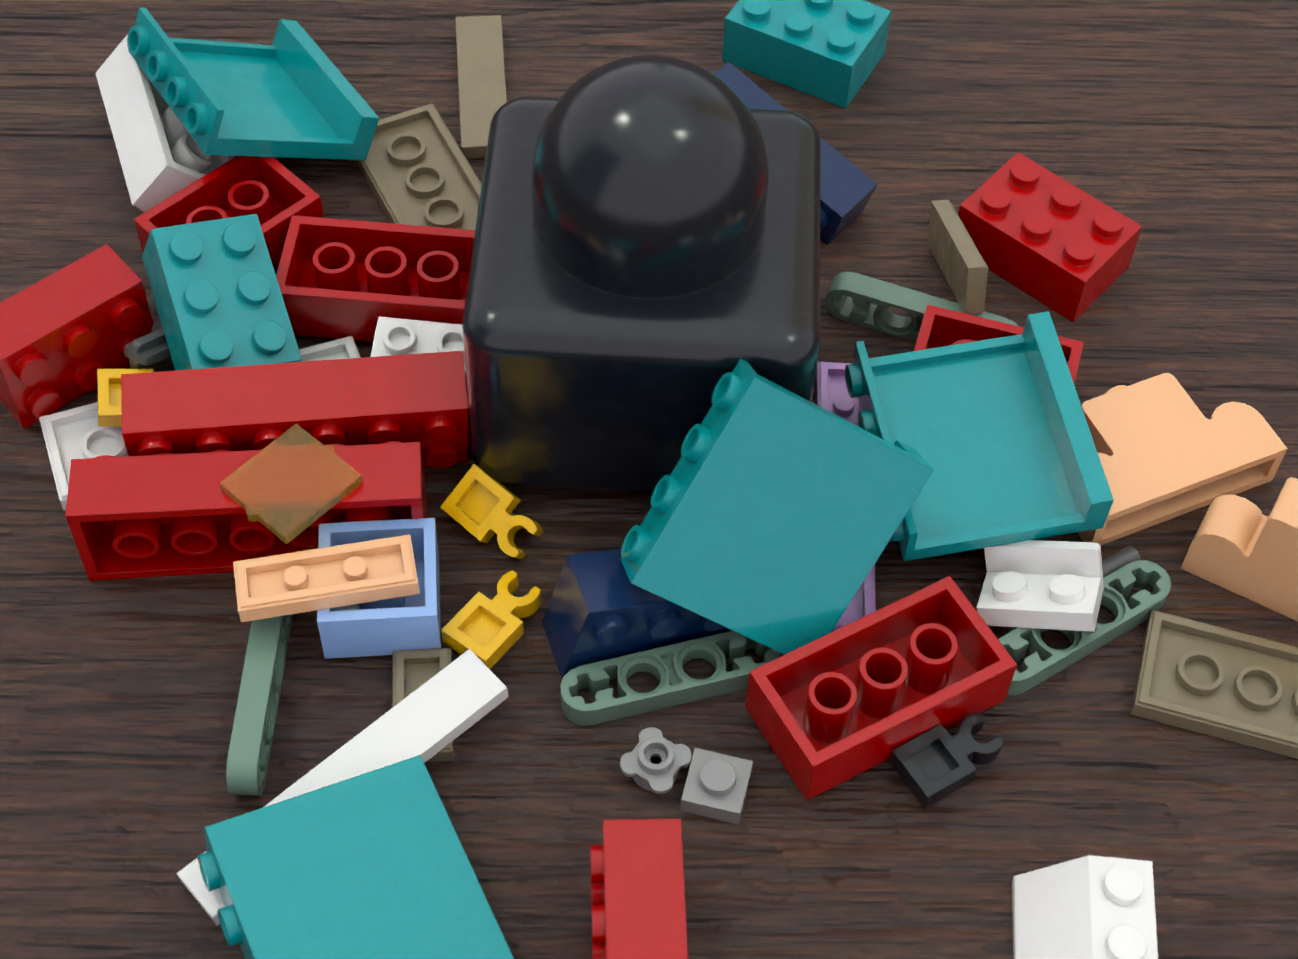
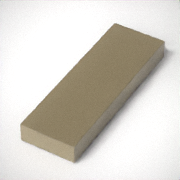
M949 200L931 201L928 246L963 313L969 315L983 314V310H985L988 267L952 203Z

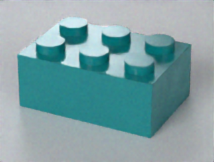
M739 0L725 17L722 61L730 62L732 65L846 109L885 54L891 11L865 0Z
M257 214L151 229L142 260L175 371L302 361Z

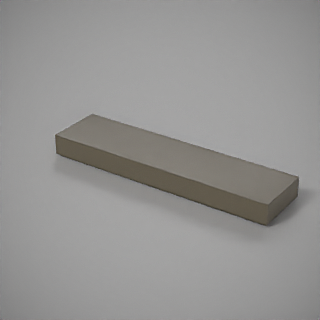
M501 15L455 17L461 151L466 159L486 158L491 120L496 111L507 102Z

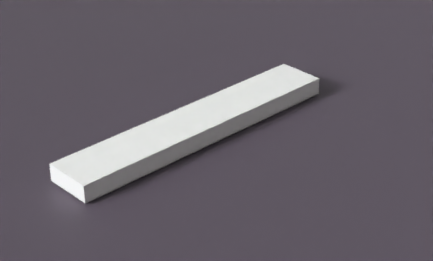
M468 649L264 807L421 755L425 763L441 751L443 747L450 744L509 697L507 687ZM196 858L180 870L177 875L183 885L218 926L220 922L217 910L225 907L219 889L207 891Z

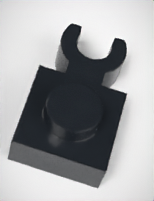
M982 713L966 717L961 723L959 732L952 737L944 726L939 724L892 750L890 763L924 808L972 782L977 771L973 764H989L999 756L1004 743L1001 737H997L989 743H979L972 737V735L982 730L985 721Z

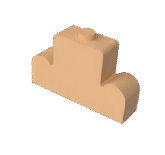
M1163 373L1129 386H1115L1104 395L1087 400L1082 404V409L1114 501L1103 528L1077 533L1083 542L1098 543L1101 546L1207 506L1218 496L1236 495L1273 481L1288 448L1264 417L1255 408L1245 403H1223L1215 409L1210 419H1206L1177 379L1170 373Z
M1288 478L1269 516L1263 515L1262 511L1246 498L1237 495H1221L1216 497L1211 502L1180 569L1298 622V479Z

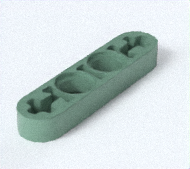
M848 271L834 276L824 299L827 310L840 320L914 343L917 341L927 304L963 313L958 303ZM888 307H898L905 310L910 317L896 315ZM983 311V314H974V316L1019 326L1010 319Z
M1137 560L1104 577V590L1100 605L1111 610L1115 620L1107 624L1096 623L1095 632L1058 630L1068 636L1071 641L1069 648L1056 650L1043 642L1041 633L1054 629L1016 628L1000 637L998 640L1015 662L1025 657L1027 648L1031 654L1023 661L1020 673L1015 670L1007 695H1018L1030 690L1148 619L1151 610H1162L1171 589V580L1166 570L1154 562ZM1134 584L1139 588L1149 586L1153 589L1152 594L1146 589L1140 590L1131 596L1128 604L1125 600L1130 595Z
M293 614L253 620L251 622L227 757L226 787L229 795L261 796L263 794Z
M732 630L582 665L571 669L563 677L560 685L561 709L565 717L573 723L588 726L747 689L749 671L781 657V653ZM754 649L758 656H764L763 662L754 663L751 656H745V650ZM724 654H728V664L733 663L732 671L730 672L725 670ZM703 659L713 665L715 673L709 678L697 680L689 677L684 672L683 666L690 660ZM637 672H648L657 677L660 683L651 692L639 693L628 686L627 680L632 674ZM610 680H617V694L619 698H613V687L609 688ZM588 688L591 695H595V702L585 704L582 696H578V690Z

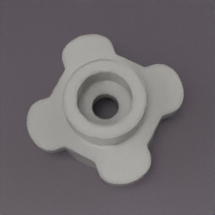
M645 728L639 733V743L633 751L622 755L620 768L625 776L633 777L634 781L641 788L656 794H664L673 788L680 768H686L690 765L691 751L684 744L675 745L663 738L662 732L658 728ZM657 756L661 759V762L653 764L650 759Z

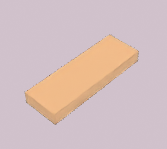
M410 534L233 562L237 606L241 622L420 594Z

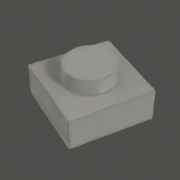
M695 748L681 798L680 811L739 825L752 774L753 761Z

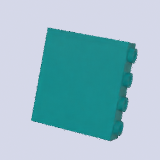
M139 7L135 26H132L128 32V51L205 155L366 160L379 117L296 20H279L272 45L169 38L146 8Z
M1049 311L1028 314L1023 334L868 358L864 341L855 342L853 363L845 366V380L849 396L851 398L858 397L862 411L858 412V427L891 444L898 440L916 449L934 470L890 539V542L898 541L903 561L1103 528L1114 499Z
M740 358L733 372L725 373L718 381L712 394L713 405L701 425L695 424L687 433L681 447L682 457L671 475L663 476L657 483L651 497V508L640 526H633L627 533L621 547L620 560L632 584L785 655L832 632L934 470L916 449L898 440L891 444L758 375L747 361Z
M421 755L204 827L206 852L197 855L199 869L207 891L219 889L225 907L217 911L221 929L228 946L240 944L245 959H514Z

